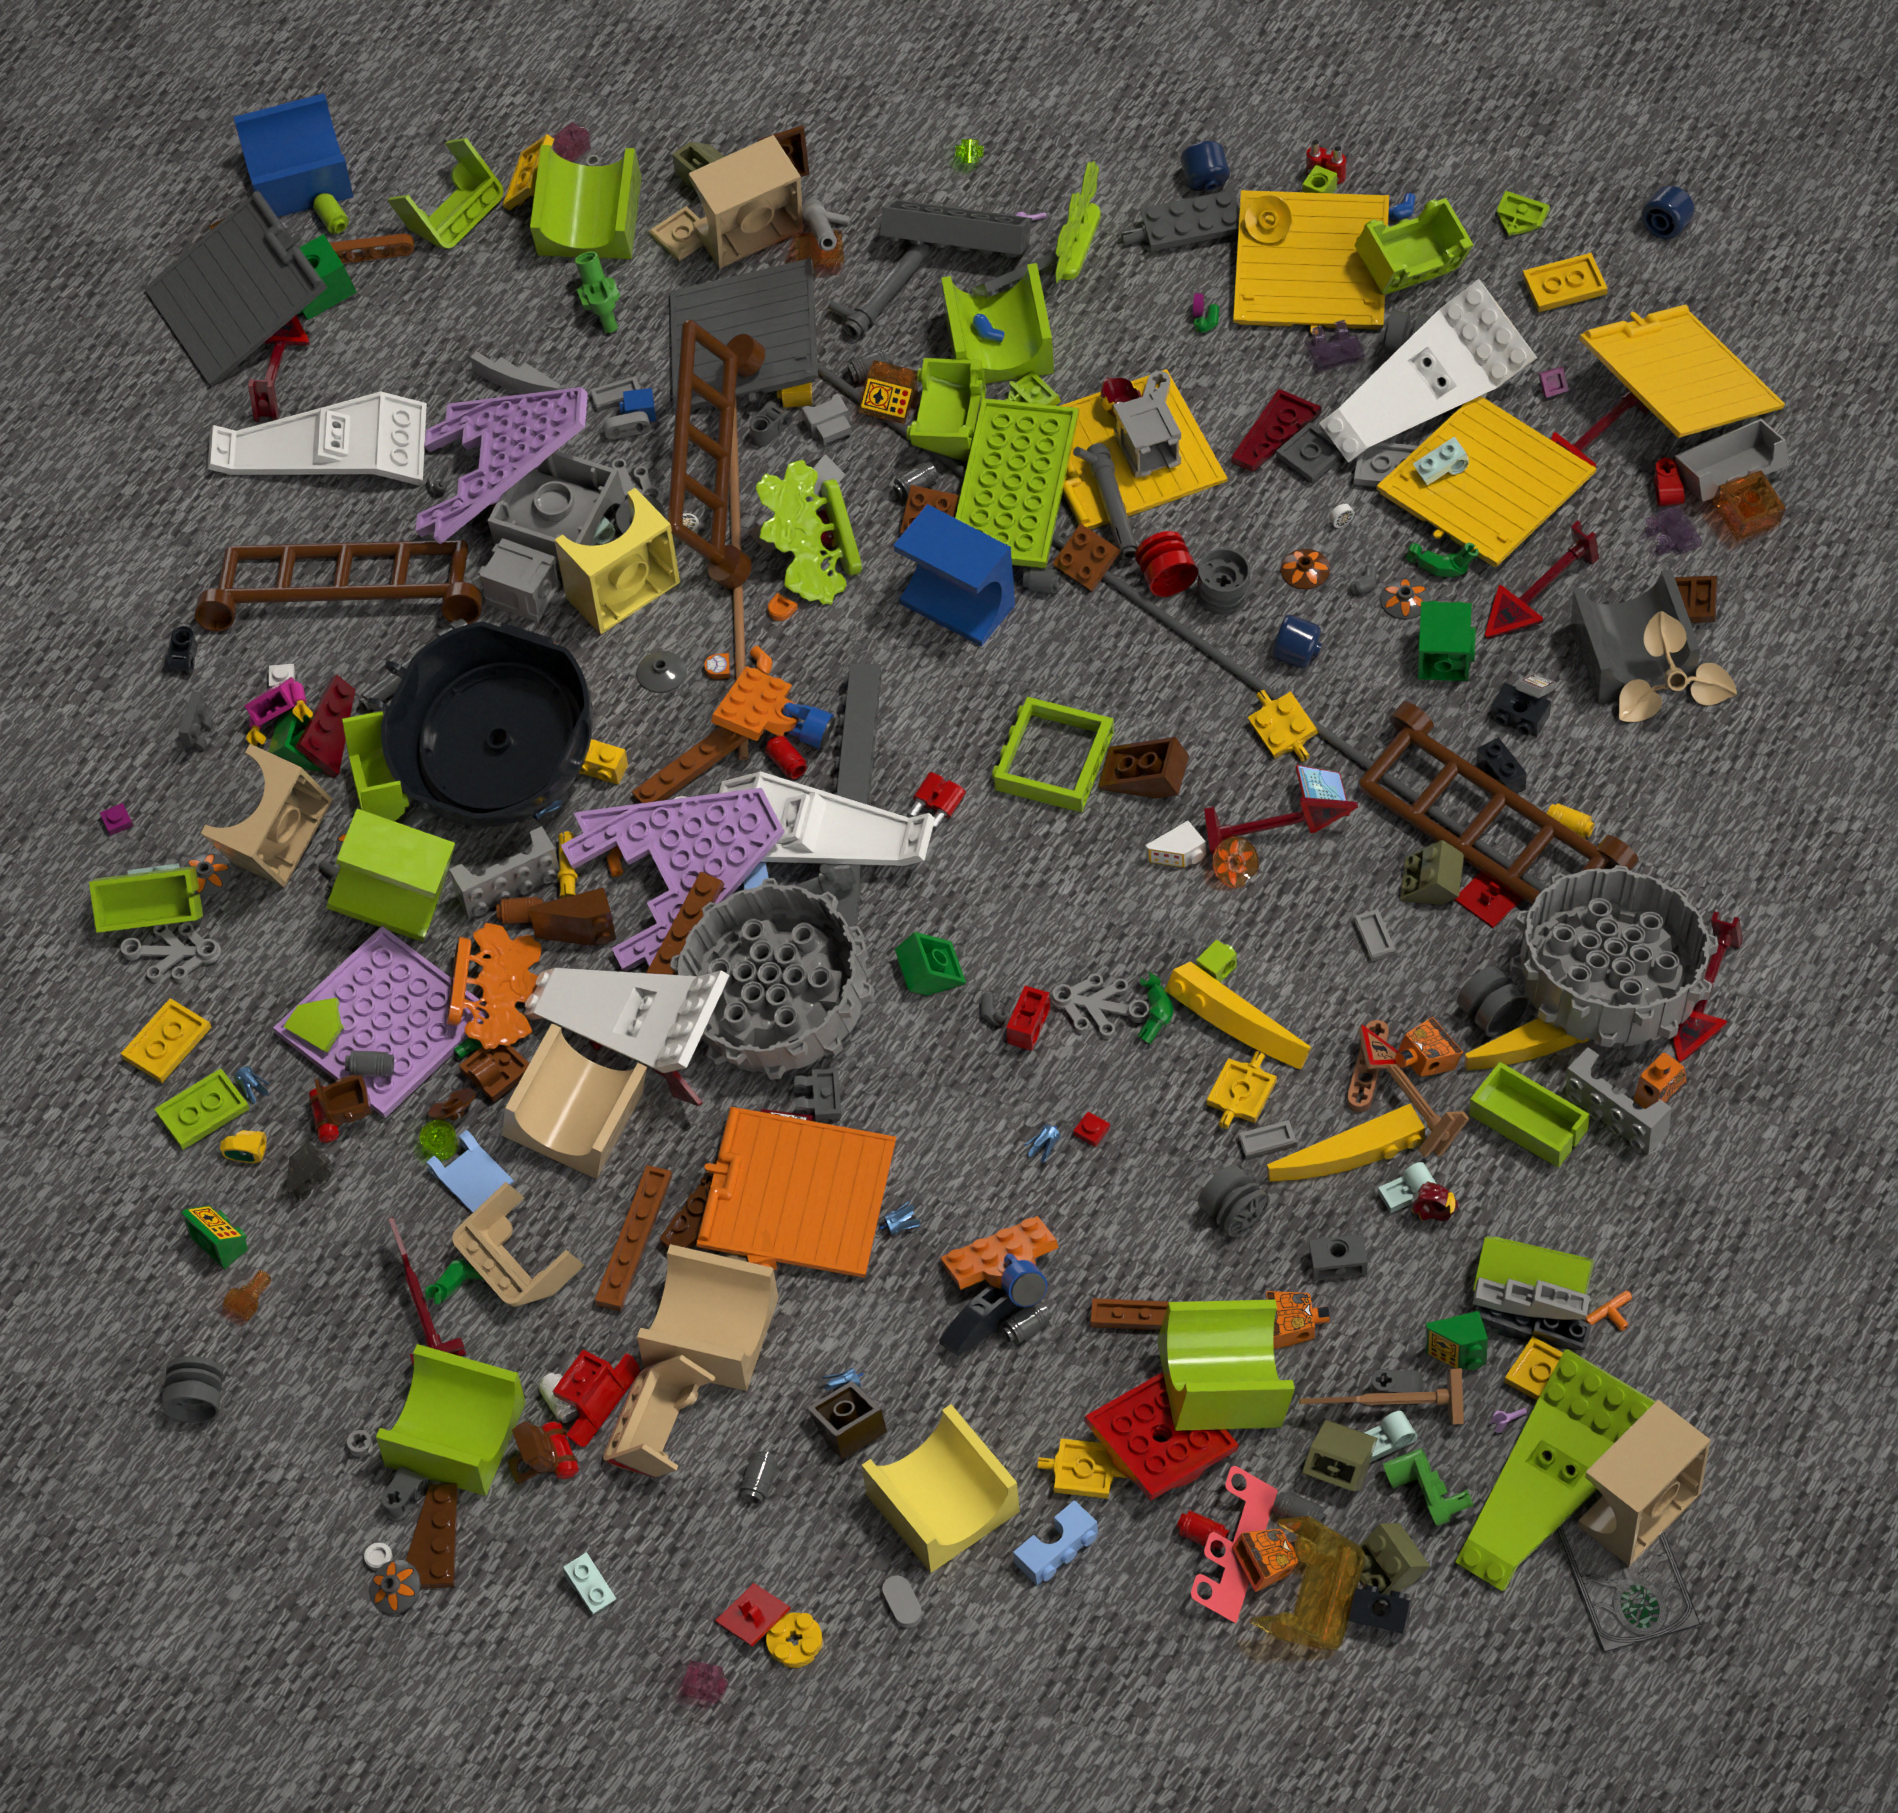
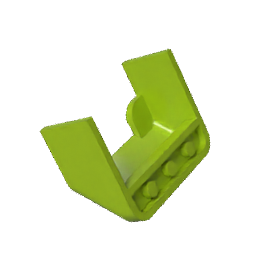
M467 138L449 140L445 143L458 161L451 170V180L457 187V190L429 217L422 209L417 207L409 195L390 197L387 200L410 231L442 249L454 247L502 199L504 194L502 184Z
M379 711L342 719L349 762L360 809L395 822L405 813V808L409 807L407 794L405 792L402 793L400 781H395L383 754L381 742L383 712Z

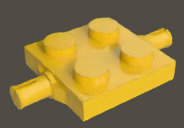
M1262 690L1261 694L1258 692L1256 697L1263 707L1248 716V721L1271 755L1276 759L1285 753L1295 751L1301 762H1304L1305 758L1307 760L1310 755L1303 745L1308 739L1318 734V731L1292 692L1290 691L1271 701L1265 690Z
M1256 1051L1250 1063H1240L1230 1058L1225 1063L1207 1098L1208 1106L1224 1112L1221 1120L1218 1122L1221 1128L1224 1126V1129H1228L1233 1117H1240L1256 1123L1277 1082V1076L1264 1072L1260 1068L1265 1058L1262 1052L1259 1055V1051Z
M1060 1438L1059 1451L1055 1459L1038 1457L1037 1469L1054 1470V1493L1109 1499L1110 1485L1114 1477L1127 1478L1111 1462L1102 1443Z

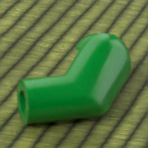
M1210 304L1207 317H1200V321L1198 318L1194 320L1193 325L1197 332L1206 333L1218 325L1220 311L1218 305Z
M468 1037L454 1049V1054L461 1060L470 1052L479 1050L483 1045L479 1040Z

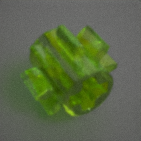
M961 139V145H956L955 157H961V163H978V157H984V146H979V139Z

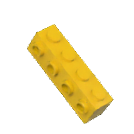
M591 739L587 757L579 774L619 785L628 767L625 749Z

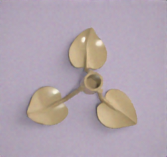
M1660 611L1649 620L1644 631L1643 642L1650 655L1657 657L1665 653L1670 669L1666 671L1664 676L1665 683L1651 688L1645 680L1637 679L1625 684L1619 696V718L1626 722H1638L1654 716L1662 705V698L1655 692L1656 690H1667L1670 687L1674 691H1681L1691 681H1694L1690 688L1691 694L1695 701L1702 705L1718 704L1730 697L1736 696L1737 691L1730 675L1717 664H1701L1696 669V677L1690 676L1688 678L1680 668L1675 667L1669 652L1675 653L1683 648L1686 642V631L1678 620Z

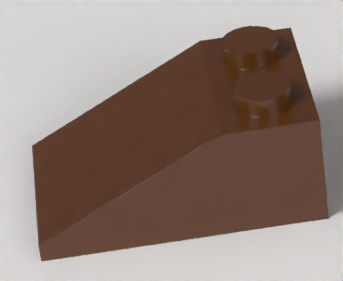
M803 125L773 134L801 177L809 175ZM767 137L758 139L757 142H759V141H761V140H763V139H765V138H767Z
M1176 737L1111 746L1107 753L1098 787L1101 790L1156 799L1178 796L1189 754Z
M604 887L529 907L535 938L589 946L605 945L612 940H616L612 914Z

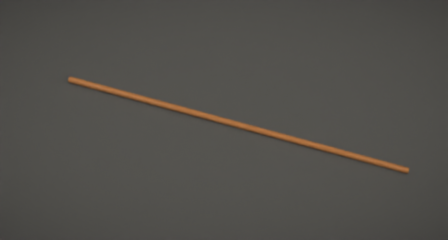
M735 397L729 481L731 545L741 550L737 406ZM743 584L733 589L736 680L746 667ZM748 740L738 746L739 760L749 759Z

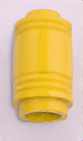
M1559 803L1556 805L1551 804L1549 807L1548 815L1583 838L1585 836L1590 837L1595 825L1592 822V816Z

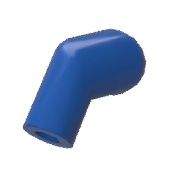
M1406 193L1403 203L1389 209V218L1391 220H1402L1412 216L1416 199L1415 195Z
M976 314L973 317V326L980 337L1002 342L1004 331L994 329L988 318L983 314Z

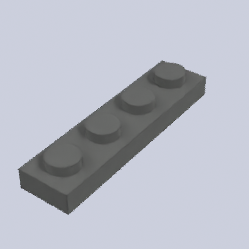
M1053 253L1029 264L1037 263L1039 275L1053 270L1051 265L1057 263L1059 258L1056 253ZM1027 265L971 288L974 297L984 294L985 298L999 293L997 289L999 287L1006 290L1015 286V280H1021L1024 277Z

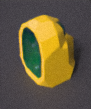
M242 1130L236 1135L227 1136L222 1140L220 1150L225 1158L233 1161L247 1163L262 1162L267 1138L265 1132Z

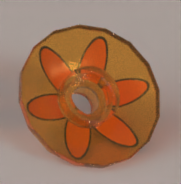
M1229 837L1216 847L1213 855V868L1216 876L1223 884L1231 888H1241L1245 886L1246 879L1257 874L1259 857L1255 847L1248 840L1242 837ZM1230 859L1234 862L1233 867L1230 865Z

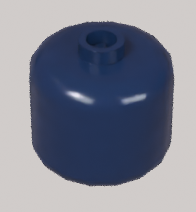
M1201 141L1189 146L1182 152L1180 161L1189 188L1195 191H1210L1222 186L1230 176L1229 166L1223 147L1218 142Z
M1671 185L1663 186L1644 205L1641 212L1643 224L1657 238H1675L1691 221L1694 215V203L1683 189Z
M1286 615L1273 644L1271 656L1295 667L1306 668L1312 656L1318 657L1322 643L1318 642L1321 635V628L1315 623L1294 615Z

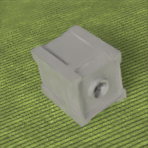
M1159 390L1125 403L1113 404V411L1116 415L1114 437L1135 478L1151 475L1152 471L1167 466L1172 468L1181 464V456L1179 454L1181 432Z
M502 538L500 543H496L492 550L494 555L487 566H482L478 572L480 580L483 582L485 603L539 622L543 612L561 586L555 567L556 559L552 555Z

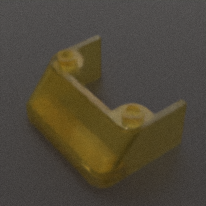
M1310 1516L1279 1519L1278 1525L1297 1535L1295 1554L1301 1562L1307 1565L1294 1615L1289 1612H1281L1275 1616L1251 1617L1250 1623L1282 1641L1322 1650L1338 1649L1344 1639L1355 1588H1358L1365 1563L1364 1551L1358 1544Z

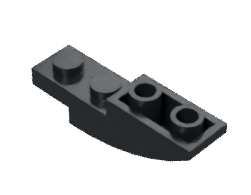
M990 1285L955 1317L939 1339V1343L956 1356H959L998 1330L997 1322L1020 1306L1011 1301L1002 1287L999 1289Z
M1482 1306L1479 1312L1483 1324L1501 1329L1500 1335L1529 1342L1533 1336L1553 1348L1585 1350L1592 1324L1577 1319L1530 1317L1501 1312Z

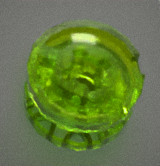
M434 1120L428 1122L421 1129L419 1140L422 1151L428 1159H431L429 1155H432V1157H437L439 1161H445L456 1153L458 1140L454 1127L449 1122Z

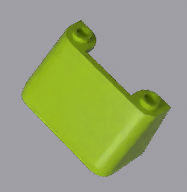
M924 358L922 368H918L917 374L918 382H922L923 388L917 421L912 422L911 426L908 425L907 440H911V444L962 462H968L982 398H986V382L982 361Z

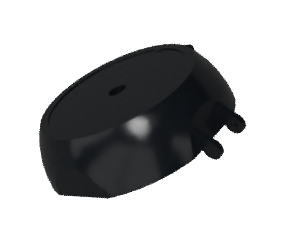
M480 621L453 629L423 647L411 659L407 669L396 662L386 661L384 667L390 673L402 678L389 706L375 698H369L366 703L377 712H383L384 717L381 723L383 754L395 781H400L402 790L413 801L429 812L451 822L466 826H504L530 818L549 807L563 795L577 777L587 757L592 739L593 706L586 678L571 652L565 647L554 644L550 637L503 622L501 627ZM501 733L507 734V739L503 744L498 746L492 744L495 736Z

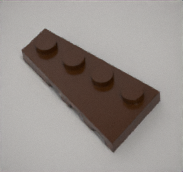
M718 1156L713 1161V1164L717 1163ZM706 1172L700 1180V1185L694 1193L689 1195L683 1209L677 1212L660 1236V1244L667 1250L670 1244L689 1249L697 1244L714 1173Z
M457 1484L429 1485L406 1561L412 1564L420 1575V1589L455 1587Z

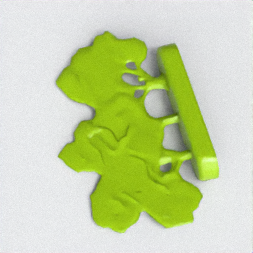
M1095 161L1086 164L1081 194L1077 192L1071 195L1067 223L1063 225L1058 235L1055 251L1059 257L1056 263V284L1061 279L1071 280L1079 275L1101 220L1100 208L1094 203H1089L1097 190L1099 167Z
M804 460L788 464L784 480L766 473L761 481L757 483L756 491L762 505L767 506L775 513L773 518L763 523L759 538L768 543L773 542L775 547L781 552L792 551L795 558L786 570L784 582L786 588L794 593H799L802 598L807 599L809 602L819 600L823 605H832L834 595L843 592L847 586L846 579L842 574L835 571L837 559L840 558L843 570L849 576L860 574L862 563L838 482L835 479L823 481L821 484L822 498L814 494V486L818 479L817 471L812 467L806 466ZM810 496L814 501L807 502L806 497ZM822 504L825 505L830 524L825 525L816 515V510ZM832 530L837 546L836 550L829 551L822 545L821 534L823 532ZM820 551H826L827 554L823 556ZM830 557L831 560H828L830 565L826 570H822L821 563L824 559ZM830 570L833 571L832 576L827 575Z

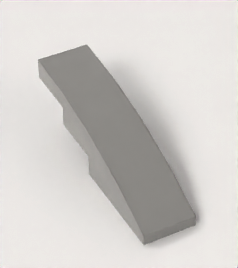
M479 352L474 353L470 357L473 372L511 391L529 394L562 390L561 385L526 362L518 368L502 357L495 363Z
M1479 1277L1475 1287L1473 1304L1501 1312L1530 1317L1586 1319L1590 1296L1537 1280L1535 1286H1531L1508 1278L1506 1285Z

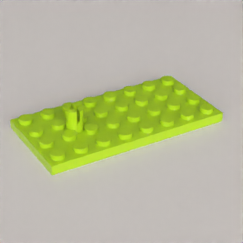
M982 398L955 518L1010 546L1012 565L1038 568L1047 567L1078 422L1079 408Z

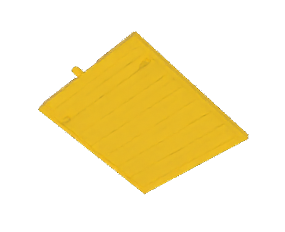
M1241 190L1233 323L1262 326L1311 325L1312 335L1318 333V325H1324L1326 328L1379 330V328H1383L1385 295L1380 291L1356 250L1355 243L1358 236L1364 230L1365 224L1369 221L1376 219L1377 221H1383L1385 226L1388 225L1389 195ZM1272 195L1281 198L1288 204L1292 212L1290 231L1283 239L1275 243L1257 241L1249 234L1245 225L1247 208L1255 199L1261 196ZM1272 215L1267 216V223L1272 224L1274 222Z
M1687 305L1650 313L1644 319L1637 313L1631 312L1629 316L1634 320L1632 322L1620 321L1585 330L1578 338L1678 438L1779 410L1785 406V403L1689 311Z
M1167 369L1162 370L1170 377V390L1166 404L1181 432V439L1179 440L1181 464H1178L1176 467L1169 468L1167 466L1152 471L1151 475L1135 478L1114 437L1116 417L1104 410L1100 398L1101 392L1060 405L1063 407L1079 408L1078 422L1062 492L1079 525L1081 523L1091 530L1106 525L1109 521L1096 480L1091 475L1089 464L1073 454L1076 447L1087 451L1091 445L1102 443L1109 449L1111 460L1115 466L1114 475L1128 517L1228 481L1227 476ZM1150 375L1131 381L1135 388L1140 389L1142 397ZM1158 381L1156 388L1160 387L1161 381Z
M1482 396L1466 402L1387 475L1377 485V490L1380 491L1381 495L1421 521H1428L1438 529L1433 534L1435 539H1439L1446 533L1452 541L1462 547L1466 543H1472L1475 547L1470 551L1471 553L1478 548L1479 554L1477 557L1491 566L1497 567L1596 473V468ZM1455 437L1469 458L1467 468L1455 475L1447 472L1429 485H1426L1413 463Z

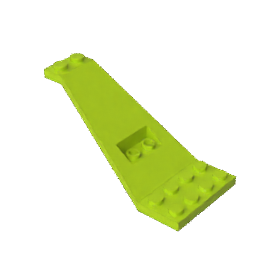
M1569 1349L1564 1350L1455 1562L1499 1590H1506L1518 1566L1598 1490L1585 1478L1586 1471L1656 1401ZM1546 1451H1550L1552 1454L1550 1461L1545 1458ZM1570 1465H1573L1575 1467L1574 1475H1571L1568 1472V1467Z

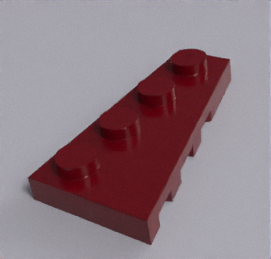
M1278 389L1231 456V463L1251 472L1255 471L1288 440L1321 414L1322 407L1282 389Z
M337 674L329 681L313 712V716L310 718L295 747L332 778L338 776L346 741L342 719L351 716L356 691Z

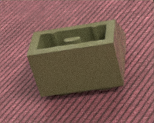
M689 142L672 154L675 173L694 190L695 188L689 180V173L724 157L712 145Z
M1441 840L1405 856L1400 900L1404 902L1442 905L1458 898L1464 858L1463 853Z
M1325 1420L1310 1447L1302 1473L1351 1491H1360L1378 1438Z
M1400 1523L1379 1524L1347 1559V1562L1363 1584L1379 1587L1380 1594L1389 1596L1391 1590L1399 1592L1415 1583L1430 1567Z

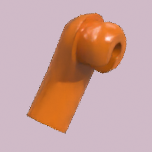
M754 646L749 654L757 661L755 669L769 674L773 665L772 659L759 646Z
M618 845L612 848L607 855V862L612 877L623 875L620 862L623 854Z

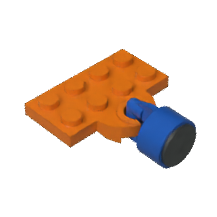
M746 666L713 713L711 723L755 741H758L765 729L780 736H783L784 732L798 737L802 743L821 749L826 745L830 737L835 717L834 714L814 706L795 704L787 699L792 688L791 684L784 682L780 678H774L762 673L758 669ZM799 719L805 720V722L801 723Z
M1036 1216L1034 1218H1027L1022 1223L1013 1227L1001 1229L996 1234L987 1238L978 1239L973 1244L961 1249H954L940 1258L944 1268L960 1289L986 1279L991 1286L999 1289L1002 1287L1011 1301L1017 1306L1029 1307L1038 1303L1047 1291V1280L1038 1269L1034 1258L1059 1247L1056 1238L1041 1219Z

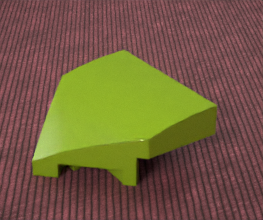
M1505 191L1496 213L1508 236L1541 228L1550 211V205Z
M1034 371L1016 383L1010 381L1008 399H1005V401L1053 406L1061 402L1059 395Z
M338 998L298 1005L283 1027L328 1053L341 1030H344L338 1008L340 1006Z

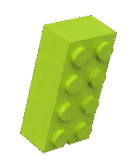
M196 866L96 878L89 882L96 933L195 921L203 917L200 894H195L194 892L199 889Z
M1502 1062L1496 1065L1470 1098L1469 1115L1557 1168L1561 1166L1571 1153L1572 1146L1575 1147L1588 1131L1589 1113Z

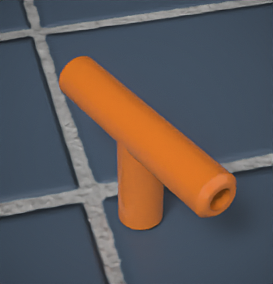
M1625 1290L1587 1315L1584 1322L1593 1325L1608 1316L1620 1331L1625 1330L1628 1327V1323L1616 1309L1632 1299L1631 1293Z

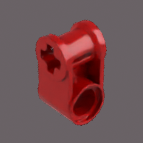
M1671 458L1660 459L1656 463V474L1654 476L1657 505L1684 504V487L1680 479L1677 463Z

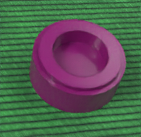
M1194 293L1193 317L1200 318L1204 314L1203 293Z

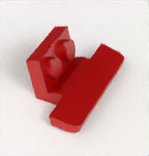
M582 1350L553 1389L554 1397L576 1407L580 1414L566 1434L575 1445L581 1447L588 1445L638 1376L640 1367L633 1356L625 1353L613 1369L609 1362Z

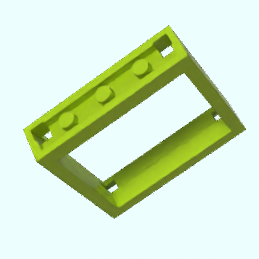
M1027 697L1024 705H1020L1018 708L1016 725H1012L1009 730V742L1007 746L1003 745L1000 764L999 766L995 765L993 769L992 779L995 780V790L1082 813L1113 737L1114 718ZM1031 715L1097 732L1075 790L1008 774Z

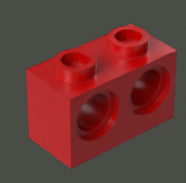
M1024 986L1006 1027L1008 1044L1033 1051L1051 1009L1049 992Z

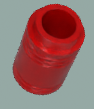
M775 736L767 742L766 754L787 778L797 779L806 772V760L785 736Z
M1189 1510L1187 1515L1181 1514L1176 1526L1180 1530L1179 1536L1204 1547L1210 1533L1215 1532L1228 1539L1230 1530L1226 1529V1525H1222ZM1214 1540L1210 1545V1549L1216 1551V1549L1222 1551L1224 1544L1219 1540Z

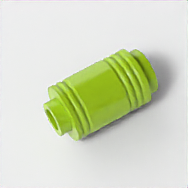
M328 193L318 195L314 199L313 208L325 227L332 234L343 232L349 224V219L334 196Z

